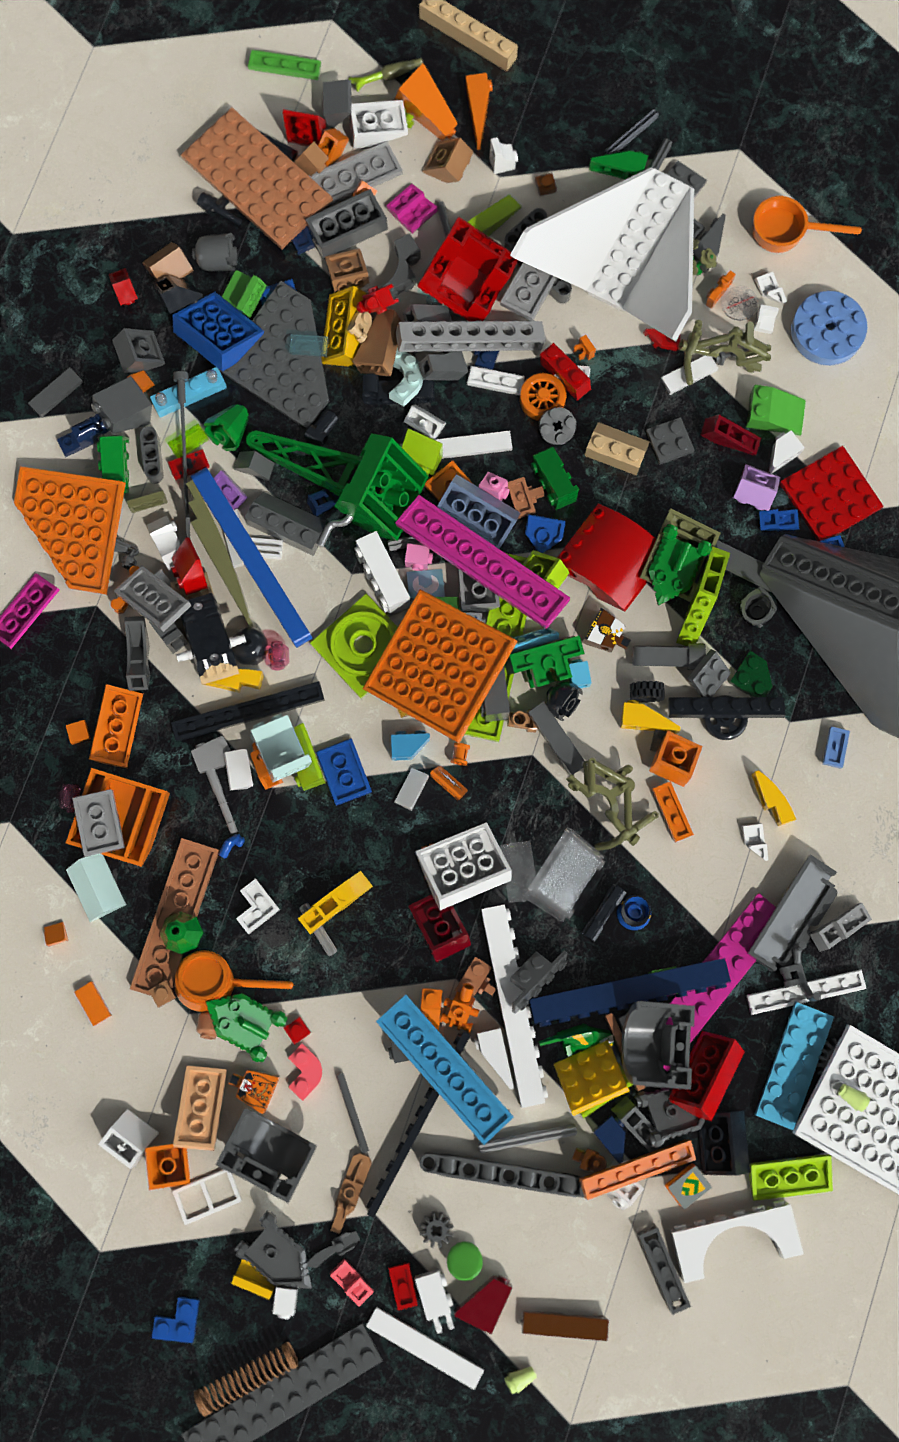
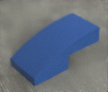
M797 509L759 511L760 528L763 531L799 529Z

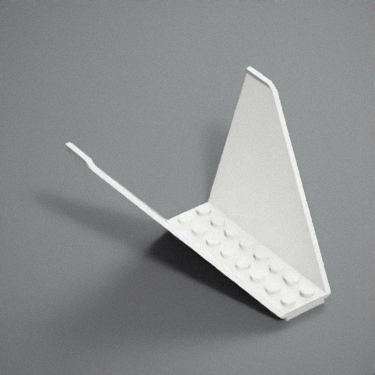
M648 168L527 227L511 252L510 257L578 286L588 292L590 296L618 310L627 311L676 342L692 313L694 189L655 168Z

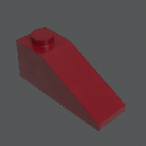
M719 414L706 418L701 432L702 437L713 443L751 455L757 454L761 440L757 435Z

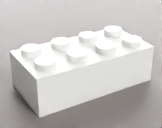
M377 531L356 540L357 547L354 548L356 557L360 564L364 563V573L368 580L372 579L373 591L376 596L380 595L379 599L385 613L388 612L391 617L409 608L410 596Z

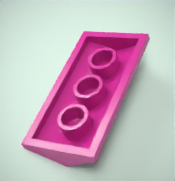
M35 573L0 616V641L12 649L60 589Z

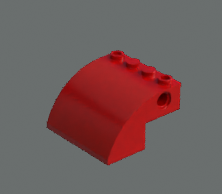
M458 216L417 287L424 293L434 297L439 303L452 309L454 313L467 319L468 322L484 321L499 292L511 277L518 260L510 257L511 252Z
M598 504L557 558L561 559L570 572L568 577L589 586L597 599L625 612L647 583V581L639 577L656 538L626 516Z

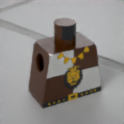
M601 608L583 643L612 653L615 645L626 650L631 639L621 635L626 626Z

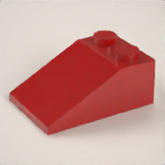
M283 109L288 143L310 146L315 142L319 145L324 131L327 130L326 120L318 115Z

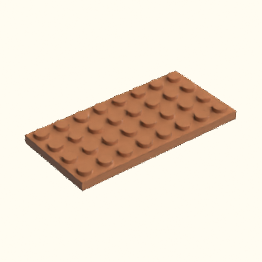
M232 107L181 154L182 159L281 249L307 226L305 219L322 212L333 201L332 196Z

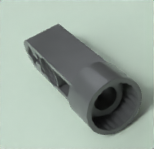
M688 643L687 647L633 646L632 665L687 667V670H694L706 656V646L700 643Z

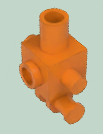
M464 983L461 992H456L453 1000L445 999L444 1006L450 1007L448 1015L442 1014L440 1022L449 1024L451 1028L453 1025L457 1026L459 1031L463 1029L468 1031V1033L471 1032L473 1023L467 1022L469 1016L478 1017L480 1011L473 1008L476 999L471 997L474 990L473 985Z

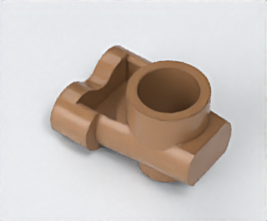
M517 711L509 713L508 727L526 729V732L536 733L537 727L527 712ZM514 717L519 719L518 724L515 722Z

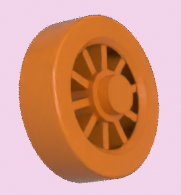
M548 373L532 375L521 387V408L527 416L539 421L541 415L548 409L554 407L564 408L566 389L563 383L554 375ZM542 382L546 383L545 388L541 386ZM537 384L538 390L532 385ZM549 384L554 386L550 390H548Z

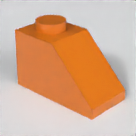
M336 128L325 130L318 145L329 158L324 163L327 167L333 165L338 160L349 140L347 136Z

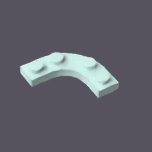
M398 347L393 367L401 371L404 378L389 393V399L405 406L420 391L423 377L419 368V361L408 352H398Z

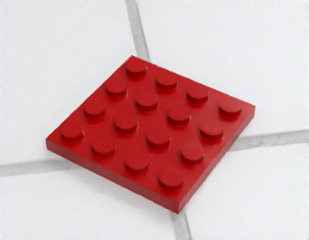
M844 446L839 447L779 483L817 541L838 535L884 507Z

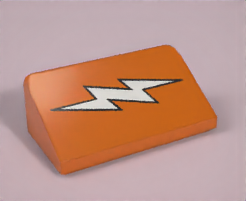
M438 766L430 772V776L456 800H460L468 791L442 766Z

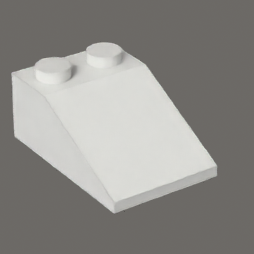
M403 100L351 104L349 122L353 148L373 147L408 135Z

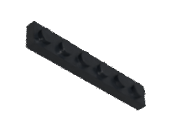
M669 697L668 712L669 718H784L785 704L784 697Z

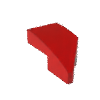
M645 329L643 331V334L645 336L648 335L652 340L655 349L659 346L667 350H679L680 335L675 342L656 329Z

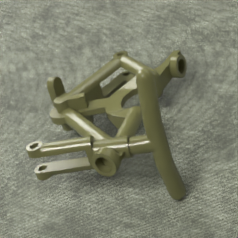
M696 320L693 331L689 333L687 340L682 339L678 347L679 350L684 351V372L687 385L693 384L691 358L694 353L718 357L720 352H732L736 354V365L745 367L749 373L762 371V364L757 362L771 360V355L767 353L771 351V345L754 338V323L752 321L746 324L745 332L736 326L727 334L699 341L702 335V321ZM729 341L728 345H715ZM738 344L748 349L749 351H744L741 348L737 347Z
M592 757L582 764L584 768V784L572 774L566 780L569 782L568 787L571 790H579L587 798L592 797L595 793L602 794L610 804V810H606L605 815L620 834L610 841L596 843L594 848L597 851L611 849L626 840L634 846L640 839V836L636 833L657 819L659 814L653 811L632 825L631 791L635 788V782L633 779L624 776L631 773L633 767L626 765L615 772ZM595 773L617 786L609 790L602 785L596 784ZM624 793V825L617 818L619 807L616 797Z

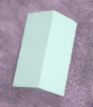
M97 854L81 858L66 869L90 922L126 905L104 855Z

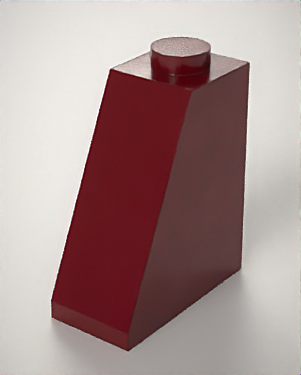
M493 1275L455 1309L454 1316L492 1335L513 1288L512 1284L509 1283L510 1280L502 1275L498 1277Z

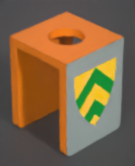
M692 1163L665 1184L667 1190L683 1209L689 1207L712 1188L697 1166Z

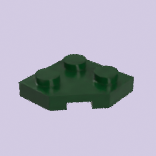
M749 651L729 682L750 697H766L773 687L767 661L752 651Z

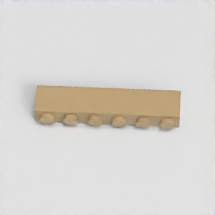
M423 0L420 3V18L505 71L516 60L518 45L446 1Z

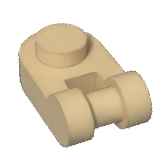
M368 311L364 313L356 312L347 328L350 334L356 336V340L359 343L364 342L367 338V333L372 324L371 314Z

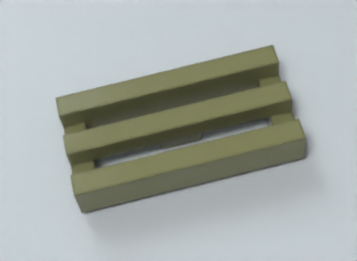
M164 491L127 501L132 513L168 503Z

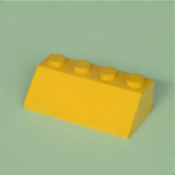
M355 286L329 295L321 355L323 364L355 365L353 359L362 343H359L356 340V336L350 334L347 328L354 314L358 312L356 308L357 303L362 301V296L366 294V292Z

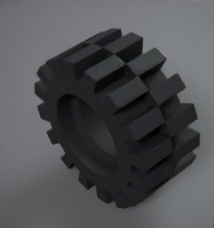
M638 681L630 684V700L648 703L659 702L665 699L663 682Z

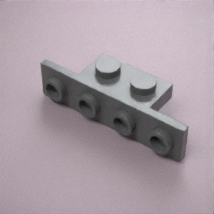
M565 950L552 963L536 951L511 976L510 981L523 991L512 1004V1012L514 1014L519 1010L525 1009L531 997H536L540 993L541 987L545 983L549 984L558 970L564 969L567 964V952Z

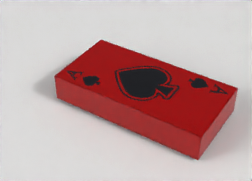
M203 449L186 455L187 476L205 467L207 469L210 468ZM183 457L169 461L174 479L184 478Z

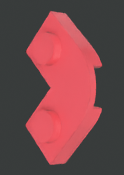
M302 1043L288 1059L302 1071L289 1088L303 1101L320 1083L322 1066L320 1060Z

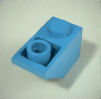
M423 730L414 731V734H407L405 731L395 732V735H391L392 761L412 760L430 741V733H426Z

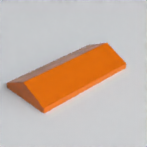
M108 684L105 685L89 760L127 768L143 693L129 691Z

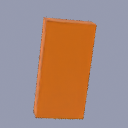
M93 981L74 991L93 1026L112 1016Z

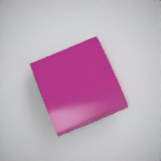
M414 184L409 185L386 205L388 211L411 233L438 212L437 206L425 197L424 192Z

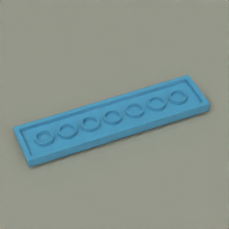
M404 995L376 1021L483 1145L514 1118L407 995Z

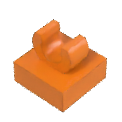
M584 335L579 339V344L574 346L573 352L581 350L583 353L578 356V359L582 360L586 356L589 360L595 356L596 348L587 335Z

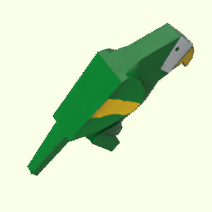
M581 1024L539 1041V1045L543 1046L562 1041L565 1054L572 1056L577 1050H586L606 1040L612 1046L614 1041L613 1035L609 1030Z

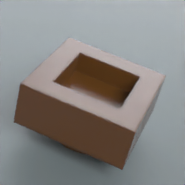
M553 173L535 177L539 196L557 192Z

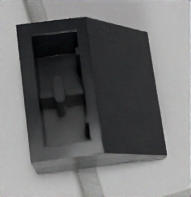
M170 275L152 283L161 303L170 314L181 311L188 304L197 303L203 297L191 282Z

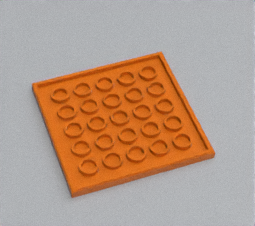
M420 589L365 683L363 690L460 743L518 641Z

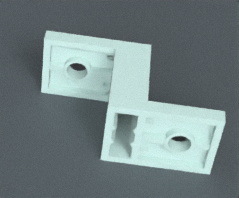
M279 714L272 717L271 722L267 724L263 721L253 726L250 738L258 748L272 783L310 766L312 762L309 754L305 756L288 715L283 716Z

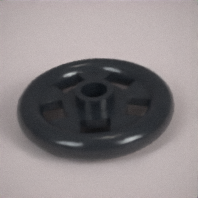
M722 695V696H717V697H732V696ZM702 718L707 732L720 740H732L739 737L746 729L748 718H738L740 723L737 727L733 725L735 718H729V720L716 718L717 724L712 725L710 718ZM721 727H729V733L721 732Z

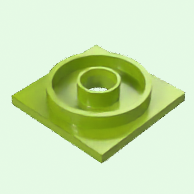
M365 594L310 642V645L362 699L368 693L363 690V687L398 627ZM359 636H368L372 640L373 645L368 652L361 653L354 648V642Z

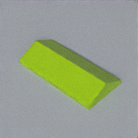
M823 1154L750 1163L749 1180L753 1201L833 1191L831 1155Z

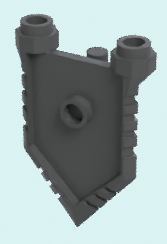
M662 1088L661 1090H655L653 1093L641 1091L633 1096V1101L637 1108L648 1107L651 1115L649 1120L655 1126L656 1131L647 1135L650 1147H660L669 1138H675V1136H681L690 1131L700 1130L705 1122L704 1119L693 1116L668 1100L673 1088Z
M266 1211L259 1219L261 1226L265 1230L252 1245L242 1240L234 1249L237 1252L236 1255L240 1259L249 1261L250 1265L255 1267L258 1272L260 1271L261 1275L265 1276L273 1286L284 1287L285 1285L286 1287L292 1286V1288L298 1286V1288L312 1289L305 1250L298 1243H294V1240L289 1238L287 1233L284 1234L283 1230L278 1228L276 1215L273 1212L269 1213Z

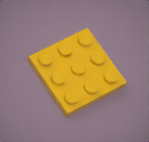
M608 1040L554 1063L573 1116L629 1092Z

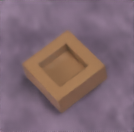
M168 980L149 990L158 1008L177 998Z

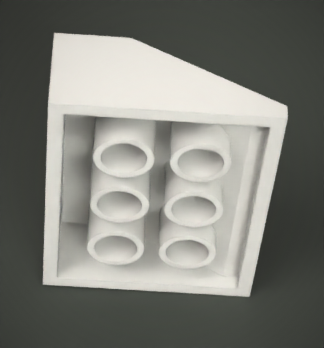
M487 822L416 851L431 893L440 910L511 881L512 870Z

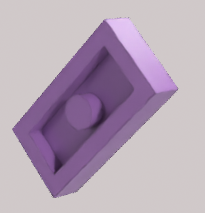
M221 470L214 477L232 509H238L248 497L225 471Z

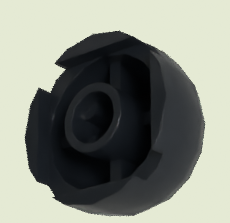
M241 628L233 637L244 634L246 642L232 647L235 659L242 665H257L265 659V651L268 650V640L257 628Z
M570 682L558 683L548 689L546 705L554 717L564 721L563 717L569 718L581 701L578 697L579 694L583 695V691L580 687Z

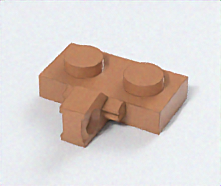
M524 477L508 482L509 494L514 509L520 512L518 519L535 514L536 511L533 504L537 503L536 499L544 497L543 488L532 489V486L527 487Z
M475 957L454 991L461 992L462 985L468 983L474 986L471 997H474L477 992L482 994L483 991L493 995L496 988L488 984L490 979L486 977L492 967Z

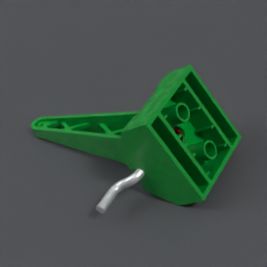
M252 431L246 438V442L251 450L339 496L335 507L347 515L343 519L332 520L325 526L317 542V545L321 548L324 547L331 531L335 527H343L350 522L371 533L377 531L379 537L398 541L403 530L397 527L395 522L416 497L421 494L429 477L392 437L371 433L359 456L260 431ZM273 442L279 449L267 451L262 444ZM301 451L310 454L318 465L309 467L299 466L291 462L286 453ZM319 458H322V459H325V460H328V461H331V462L323 463V464H322L321 461L319 460ZM338 465L346 466L338 483L332 480L325 469ZM321 469L326 477H323L313 471ZM354 469H356V472H355V474H354V476H353V478H352L350 484H348V481H349V479H350V477H351V475H352ZM375 486L382 488L378 494L376 493Z

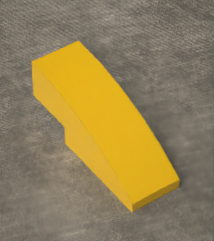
M238 669L239 674L203 685L240 693L242 686L261 690L264 674L262 671Z
M759 770L752 773L751 775L764 811L772 809L777 826L797 820L790 804L778 787Z

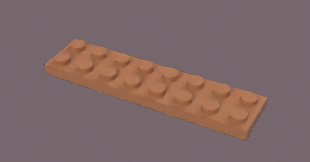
M183 838L181 839L130 986L131 990L151 996L149 990L168 980L173 989L176 970L183 960L184 954L166 949L160 936V931L165 919L180 911L195 917L198 916L220 850Z

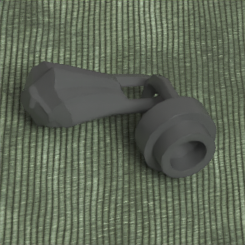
M116 537L114 552L129 554V556H123L121 560L122 567L129 570L137 564V561L133 558L139 553V549Z

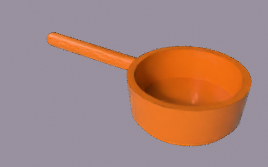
M774 196L764 200L755 211L752 227L756 242L763 249L774 253H783L793 249L805 235L807 229L860 234L862 231L860 227L808 222L807 213L802 205L786 196Z
M197 951L189 954L180 962L176 970L174 986L176 995L183 1005L194 1011L207 1012L208 1008L205 1001L221 1000L223 997L226 999L228 996H231L234 987L291 989L293 982L234 979L230 966L222 956L212 951Z

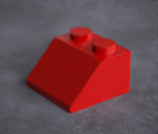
M187 537L172 557L174 566L171 567L179 589L183 588L186 595L208 588L199 556L190 538Z

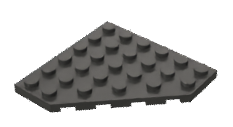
M280 281L252 320V322L264 330V334L235 365L224 371H219L308 430L329 402L313 308L310 299Z

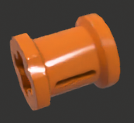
M456 742L454 743L453 758L450 759V762L466 766L470 745Z

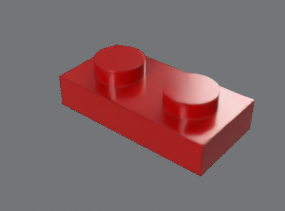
M409 1262L389 1267L397 1309L402 1310L418 1306Z

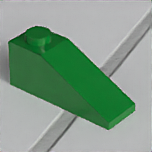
M627 151L591 158L589 171L626 180L645 170L648 155L639 151Z

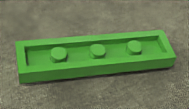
M251 50L248 67L249 70L319 80L322 64L321 60Z

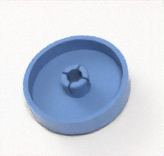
M822 291L806 298L797 309L791 324V335L797 350L808 360L820 365H837L848 361L858 352L867 334V319L861 306L848 295L836 291Z

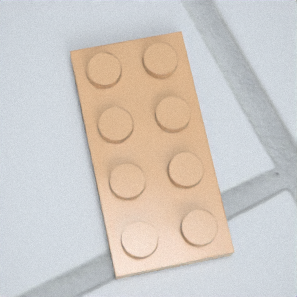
M186 1066L173 1143L174 1147L215 1151L227 1069Z

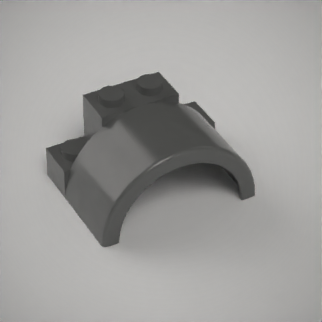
M637 1001L632 1004L625 1018L621 1043L623 1069L627 1080L631 1084L691 1089L692 1068H689L691 1027H694L695 1006ZM669 1017L672 1018L673 1025H666ZM663 1066H671L668 1074L665 1073Z
M244 1109L215 1165L289 1203L317 1146L277 1123L249 1109ZM237 1152L244 1154L245 1157L241 1159ZM281 1175H284L287 1177V1179L283 1180L280 1179Z

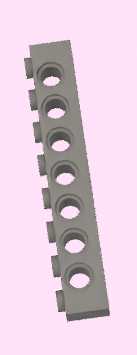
M478 320L474 322L403 321L398 323L396 330L398 352L541 350L546 341L542 321L534 320L533 322L530 320Z

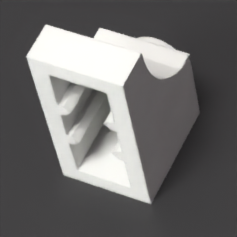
M498 137L491 139L490 162L494 174L514 170L515 162L518 161L516 150L513 151L511 144L505 145L500 143Z

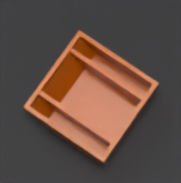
M91 768L82 796L110 789L113 790L125 848L101 854L142 867L152 849L170 793ZM75 814L66 844L82 848Z

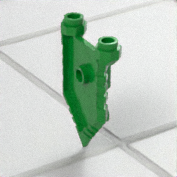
M667 524L663 528L662 543L659 545V550H657V554L654 556V562L651 563L648 570L650 579L653 581L651 582L652 586L654 585L653 590L656 591L655 597L658 606L669 601L670 598L673 599L674 596L677 597L679 594L690 590L693 583L692 580L695 578V573L701 564L700 561L703 560V557L709 555L712 550V544L705 540H701L695 548L690 543H684L676 539L678 528L671 524Z
M244 994L228 996L226 999L223 997L221 1000L205 1001L209 1014H211V1020H213L212 1023L215 1025L214 1029L217 1037L229 1041L230 1044L240 1047L241 1050H246L251 1059L257 1063L263 1062L267 1056V1051L260 1044L263 1039L266 1040L269 1037L268 1030L271 1025L283 1027L288 1018L282 1011L269 1010L268 1007L262 1006V1004L251 1000L250 997Z

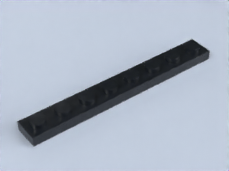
M320 681L174 721L171 722L175 740L178 742L325 701Z

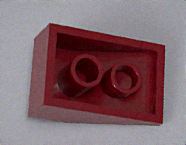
M431 894L408 906L436 962L471 946L469 935L452 905L440 910Z

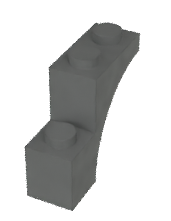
M410 233L394 241L398 266L393 277L384 285H393V288L390 289L393 299L400 293L411 290L416 285V276L409 265H415L421 259V250Z
M125 617L124 624L127 639L126 678L129 691L148 690L151 676L148 665L150 644L145 617Z

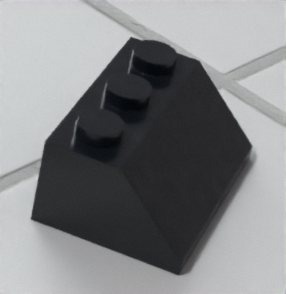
M716 1111L712 1121L704 1119V1124L698 1130L703 1175L737 1176L750 1173L744 1111Z

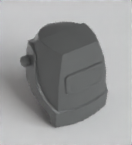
M758 587L741 600L740 609L742 610L743 617L752 626L761 628L763 623L769 621L777 611L772 597L762 587Z

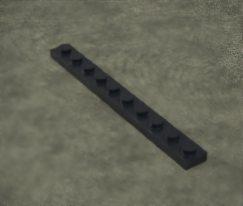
M464 1031L462 1035L458 1033L453 1042L456 1045L454 1049L459 1055H461L471 1036ZM429 1087L424 1096L427 1099L424 1107L420 1105L414 1115L418 1117L415 1124L410 1123L405 1132L408 1135L404 1143L401 1141L395 1151L398 1153L395 1161L390 1160L385 1170L388 1172L385 1180L381 1178L376 1187L378 1190L376 1197L371 1196L366 1205V1208L369 1209L367 1215L372 1218L375 1217L440 1095L434 1088Z

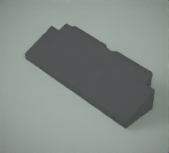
M809 855L747 954L769 971H776V964L781 968L794 965V945L801 941L807 944L811 937V931L808 930L811 925H819L837 896V890L834 888L835 885L829 882L831 876H835L837 872L814 856Z

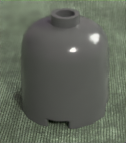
M232 233L201 236L192 250L193 259L197 261L201 269L206 271H235L233 265H237L238 256L237 247H233L232 240H235Z

